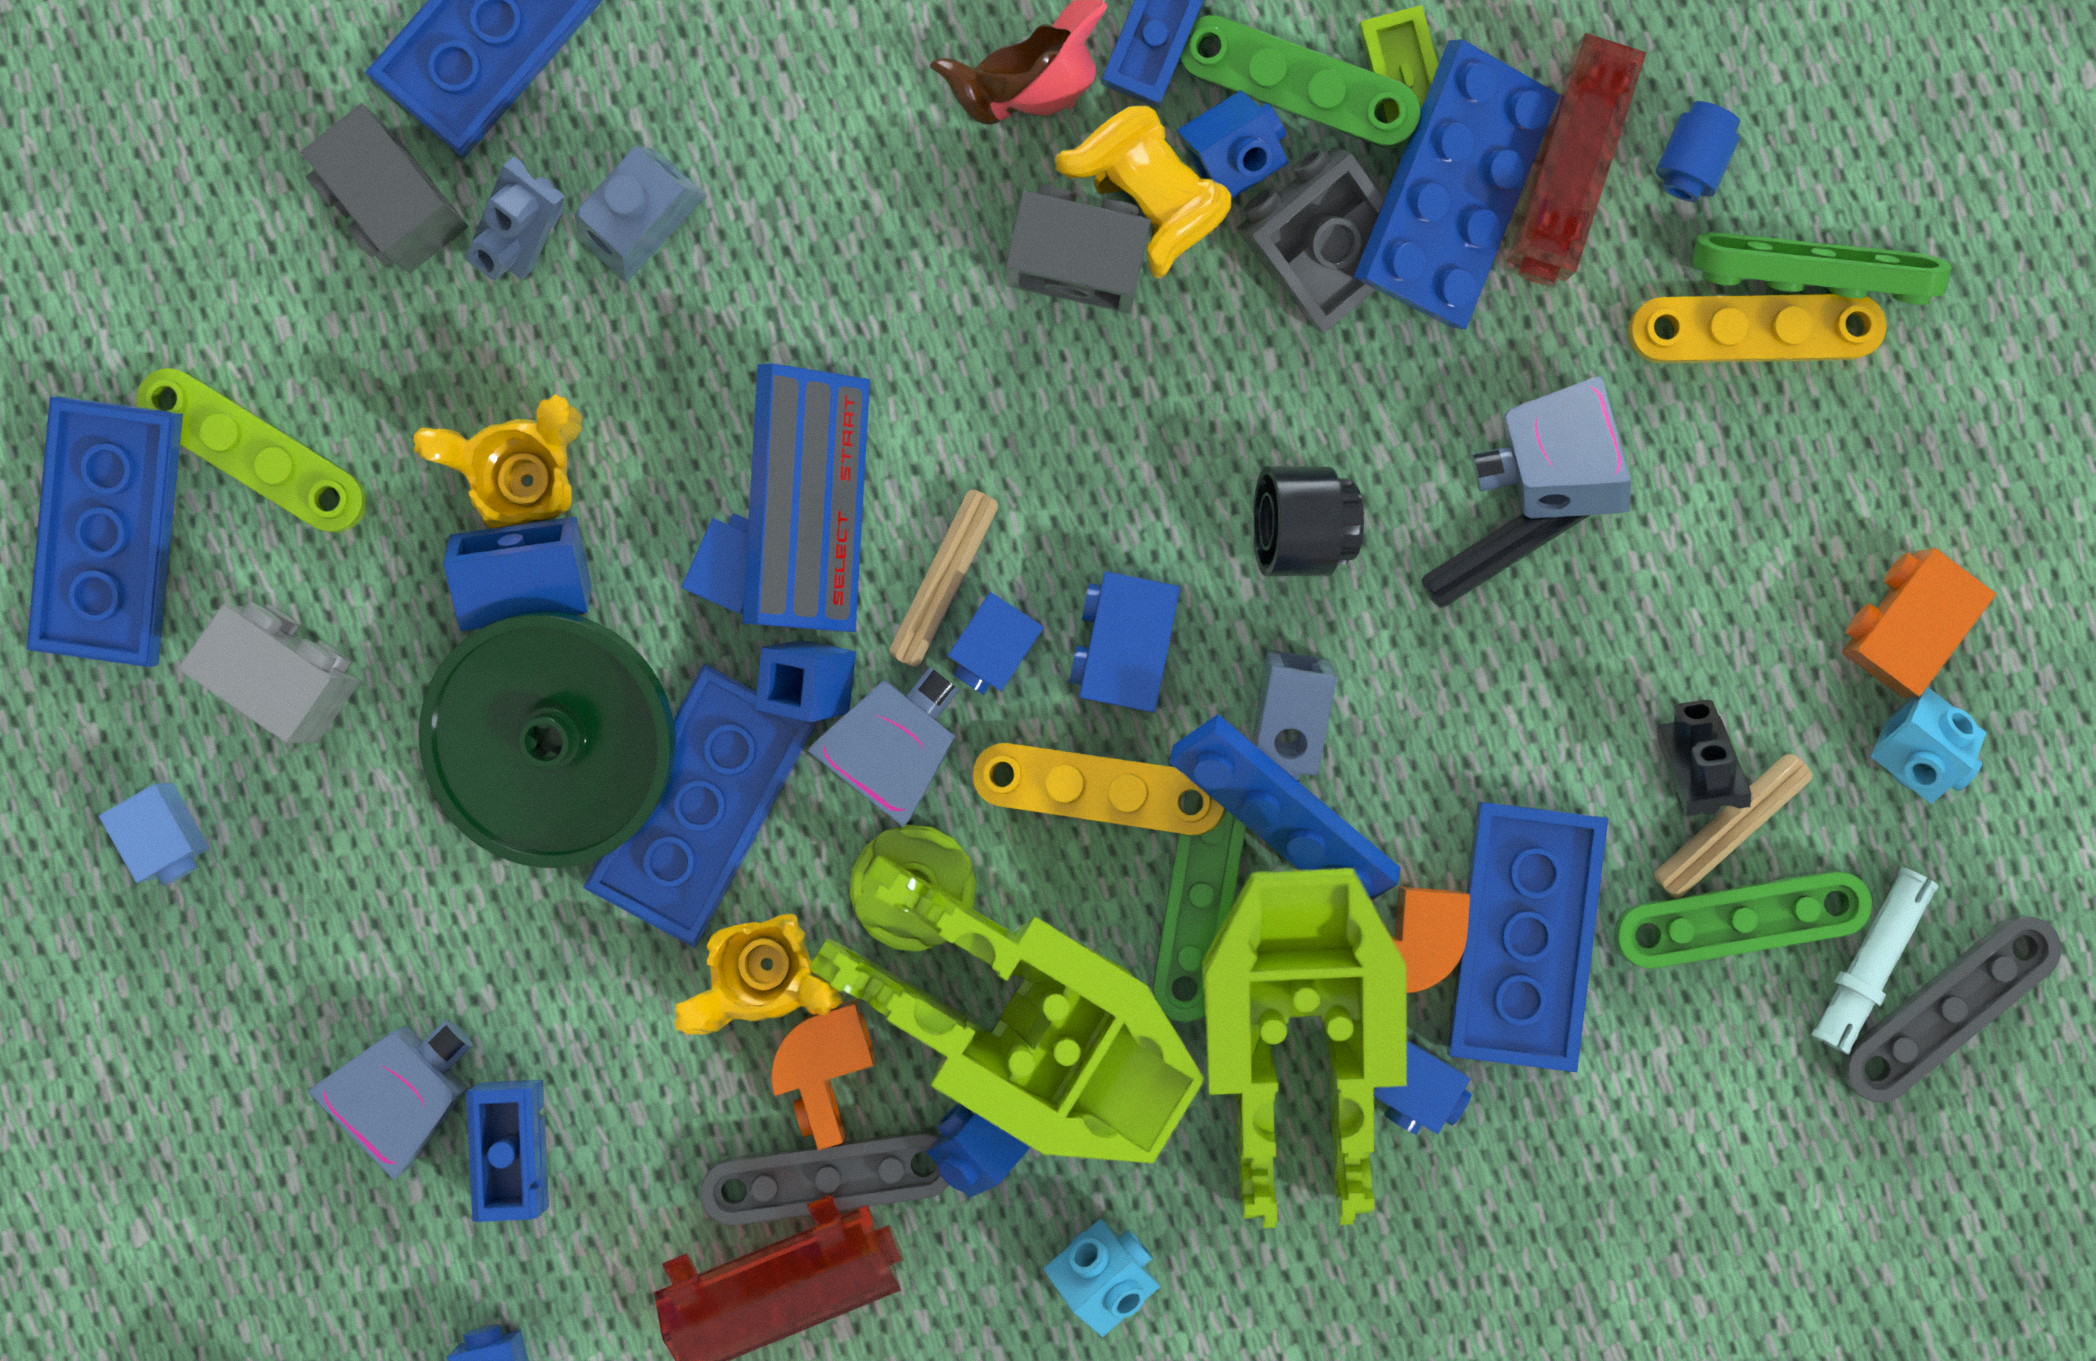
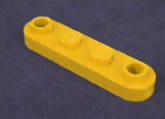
M1836 294L1658 297L1649 300L1634 312L1628 325V338L1633 350L1641 358L1653 363L1855 360L1872 353L1880 346L1886 334L1887 324L1881 307L1867 296L1864 298H1847ZM1849 315H1856L1863 321L1864 331L1860 337L1853 336L1847 331L1846 319ZM1657 318H1666L1673 324L1674 334L1671 339H1661L1656 335L1654 323Z
M998 743L986 748L978 756L973 768V783L978 794L988 803L1000 807L1188 835H1202L1212 831L1221 823L1226 813V809L1175 767L1011 743ZM1002 763L1010 764L1014 770L1012 782L1005 787H1000L994 780V771ZM1190 790L1198 791L1203 797V807L1194 815H1188L1181 807L1183 795Z

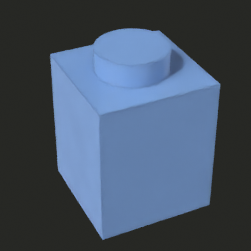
M174 783L153 784L99 815L100 820L136 883L159 879L162 886L171 884L196 870L198 867L193 858L210 849Z

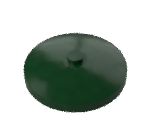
M555 611L520 613L493 622L468 636L447 655L436 670L426 691L419 721V749L422 766L432 793L444 813L465 836L478 846L505 860L525 866L538 868L572 867L591 862L616 850L633 837L655 813L665 796L674 768L676 736L673 714L666 693L653 669L643 656L617 633L592 620L569 613Z

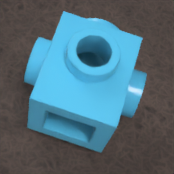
M1927 687L1920 697H1912L1886 720L1870 757L1891 772L1901 785L1914 790L1932 804L1951 787L1956 791H1960L1974 779L1982 766V761L1977 757L1986 732L1976 724L1967 712L1954 708Z
M1102 1218L1088 1230L1078 1234L1064 1251L1043 1268L1071 1310L1102 1337L1124 1318L1136 1313L1142 1307L1144 1301L1161 1287L1145 1266L1153 1257L1144 1244L1129 1229L1119 1235Z

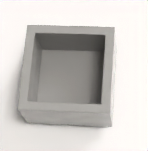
M249 602L246 607L222 604L178 667L187 676L285 743H318L361 681L347 671L352 661L343 653L321 640L314 644L307 639L299 638L294 634L299 627L296 621L271 605L266 604L262 608L253 602Z

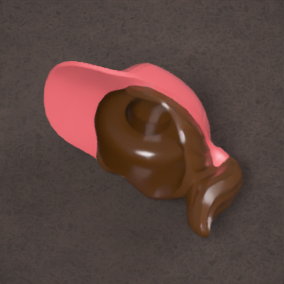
M1073 0L1065 7L1052 26L1042 24L1035 29L1027 40L995 50L976 69L949 58L932 61L930 68L946 79L959 104L974 120L982 124H996L1017 111L1030 115L1047 116L1064 109H1071L1075 106L1076 100L1090 87L1095 79L1096 66L1085 42L1105 13L1107 3L1103 0Z

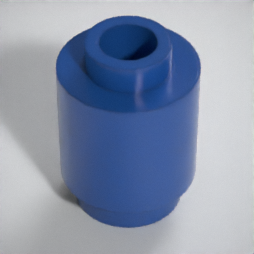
M1704 101L1693 102L1689 112L1680 115L1655 170L1656 174L1664 180L1662 188L1670 195L1688 202H1697L1700 196H1714L1740 140L1739 135L1736 133L1740 119L1729 110Z

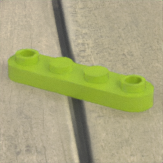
M172 368L156 370L141 382L136 396L137 407L162 410L159 405L161 394L167 389L175 391L177 395L176 404L168 411L183 413L181 446L309 525L322 531L341 533L355 527L363 518L367 507V496L363 485L355 476L185 372ZM334 488L340 497L339 504L334 510L326 512L321 506V496L327 489Z

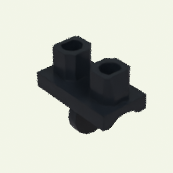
M1706 699L1677 704L1675 706L1674 722L1657 725V739L1674 783L1673 788L1676 798L1683 806L1686 816L1698 815L1701 812L1711 815L1720 809V805H1730L1739 809L1751 807V790L1714 702Z

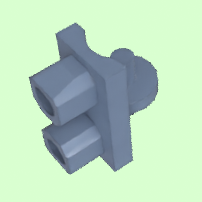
M514 156L503 165L476 233L465 255L467 261L493 280H496L507 270L511 271L521 280L524 279L534 269L551 228L555 227L563 213L565 195L554 189L550 180L539 177L534 180L527 173L524 163Z

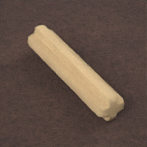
M973 489L966 493L889 648V654L894 659L911 667H918L922 663L998 510V502L994 498Z
M1795 754L1782 756L1749 786L1752 793L1751 807L1739 809L1728 805L1655 871L1654 878L1658 885L1672 898L1684 896L1812 780L1813 774L1808 766Z

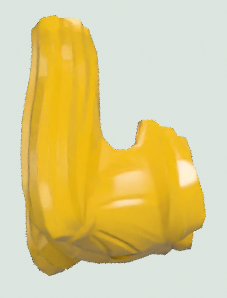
M1149 106L1127 107L1104 122L1080 146L1072 150L1062 151L1060 154H1057L1055 159V171L1064 174L1070 179L1087 178L1096 175L1094 183L1099 194L1125 191L1134 197L1146 218L1151 219L1150 223L1153 226L1151 240L1147 244V258L1149 270L1156 279L1166 276L1174 260L1217 227L1231 209V193L1227 187L1215 182L1213 179H1201L1190 167L1181 162L1172 147L1165 141V128L1161 125L1156 111Z
M555 394L548 400L539 401L536 410L537 421L515 419L490 425L480 430L469 440L454 430L420 428L414 434L413 441L415 446L413 450L419 454L420 458L444 464L466 476L471 488L468 491L471 505L481 515L486 526L491 529L526 524L532 520L553 519L565 514L570 509L572 503V489L567 477L566 448L568 443L575 440L582 432V414L577 408L567 403L566 397H560ZM526 476H532L533 483L529 487H525L523 484Z
M786 913L761 923L751 922L729 926L711 935L706 946L710 952L706 963L710 966L711 989L676 1004L674 1025L676 1030L682 1031L685 1035H707L712 1032H718L733 1019L760 1021L766 1018H779L799 1007H805L811 1014L825 1016L843 1002V994L830 986L828 981L810 968L812 962L805 945L806 933L800 928L797 916ZM766 958H770L773 962L770 970H766L763 967V960Z

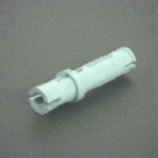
M1905 867L1900 868L1899 875L1846 972L1839 971L1834 983L1838 985V988L1819 1024L1811 1034L1814 1038L1820 1041L1823 1040L1826 1045L1847 1055L1850 1054L1851 1047L1873 1006L1881 1007L1886 997L1882 990L1933 894L1939 888V885L1934 881L1928 880L1926 882L1927 877Z

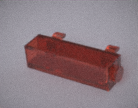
M1585 33L1575 45L1560 90V97L1554 109L1506 259V263L1520 267L1518 272L1520 277L1537 284L1554 286L1557 279L1567 281L1576 273L1647 52Z
M830 1194L807 1204L808 1211L816 1226L699 1274L688 1254H683L662 1263L663 1269L672 1284L654 1292L663 1342L675 1361H730L901 1291L895 1264L904 1261L891 1225L880 1228L868 1205L841 1215L833 1196Z

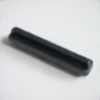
M1521 514L1424 575L1421 580L1424 590L1436 606L1444 608L1590 515L1529 518Z

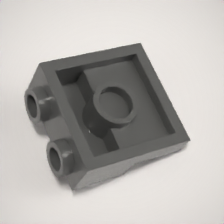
M1323 147L1316 148L1304 155L1292 169L1297 178L1279 193L1274 188H1270L1256 195L1244 207L1243 212L1248 219L1236 228L1269 275L1282 283L1314 329L1323 334L1376 291V289L1353 277L1384 203L1383 197L1352 153L1334 147L1328 152Z

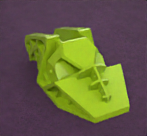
M878 855L861 881L860 886L872 892L875 897L888 905L896 906L918 918L937 931L938 935L952 944H957L988 963L994 970L998 971V976L1007 981L1010 975L1023 977L1022 982L993 1029L989 1030L976 1022L974 1016L967 1011L962 1013L834 940L826 938L810 964V968L828 981L833 988L840 992L843 990L852 996L863 999L875 1010L886 1016L887 1021L940 1052L942 1056L931 1086L1044 1155L1154 1163L1205 1078L1148 986L1133 977L1128 969L1073 940L1036 916L1031 918L1017 931L1012 932L906 869Z
M1353 868L1252 873L1202 961L1209 1095L1235 1094L1242 1218H1262L1263 1228H1276L1277 1200L1274 1186L1273 1157H1276L1274 1101L1275 1092H1278V1080L1271 1044L1280 1043L1285 1039L1288 1017L1319 1016L1321 1022H1325L1324 1034L1329 1058L1336 1206L1340 1225H1351L1353 1220H1355V1214L1371 1213L1372 1210H1375L1369 1153L1374 1152V1087L1407 1086L1406 963Z

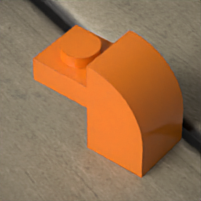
M1398 887L1395 937H1392L1406 963V993L1422 991L1436 985L1446 978L1458 964L1467 941L1470 894L1454 890Z
M859 998L841 1003L825 1016L810 1014L802 1019L784 1038L773 1062L772 1088L774 1096L796 1089L800 1090L802 1098L793 1101L796 1119L803 1137L814 1136L818 1150L843 1143L847 1135L830 1079L871 1067L877 1060Z

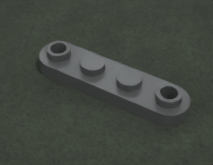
M2024 915L2012 916L1998 924L1854 1042L1850 1054L1844 1055L1842 1063V1073L1848 1087L1858 1096L1877 1103L1890 1102L1903 1095L2056 968L2061 957L2062 948L2060 938L2055 929L2042 919ZM2024 935L2030 942V951L2027 956L2018 959L2013 953V943L2018 937ZM1879 1056L1884 1064L1883 1072L1878 1078L1869 1079L1865 1074V1064L1870 1058Z
M916 1131L845 1141L818 1150L817 1146L727 1158L715 1164L707 1173L701 1185L700 1196L705 1211L712 1219L724 1225L734 1226L931 1198L943 1192L949 1184L941 1177L937 1163L935 1169L927 1174L919 1173L914 1169L912 1165L913 1156L919 1152H926L940 1136L931 1131ZM729 1179H739L746 1186V1196L741 1200L729 1199L724 1193V1183Z

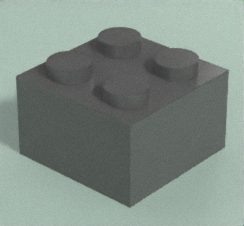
M362 102L300 151L314 169L305 176L309 183L330 207L334 205L346 218L352 216L355 219L346 228L366 253L371 257L376 256L386 268L394 262L411 274L469 227L394 132Z
M1040 185L1037 193L1022 191L1005 267L1007 287L1130 314L1151 219L1139 217V207L1122 201L1102 200L1101 208L1075 202L1077 194L1059 187Z

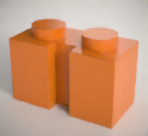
M1935 547L1916 551L1914 555L1909 552L1904 553L1892 565L1884 577L1883 582L1889 586L1886 591L1888 594L1878 608L1871 603H1867L1853 617L1845 630V633L1851 639L1841 652L1902 698L1920 697L1996 596L1994 591Z

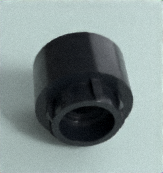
M1265 466L1262 469L1254 495V550L1258 567L1264 576H1331L1336 570L1337 565H1346L1349 560H1354L1358 556L1363 539L1364 510L1360 490L1349 478H1338L1332 467Z

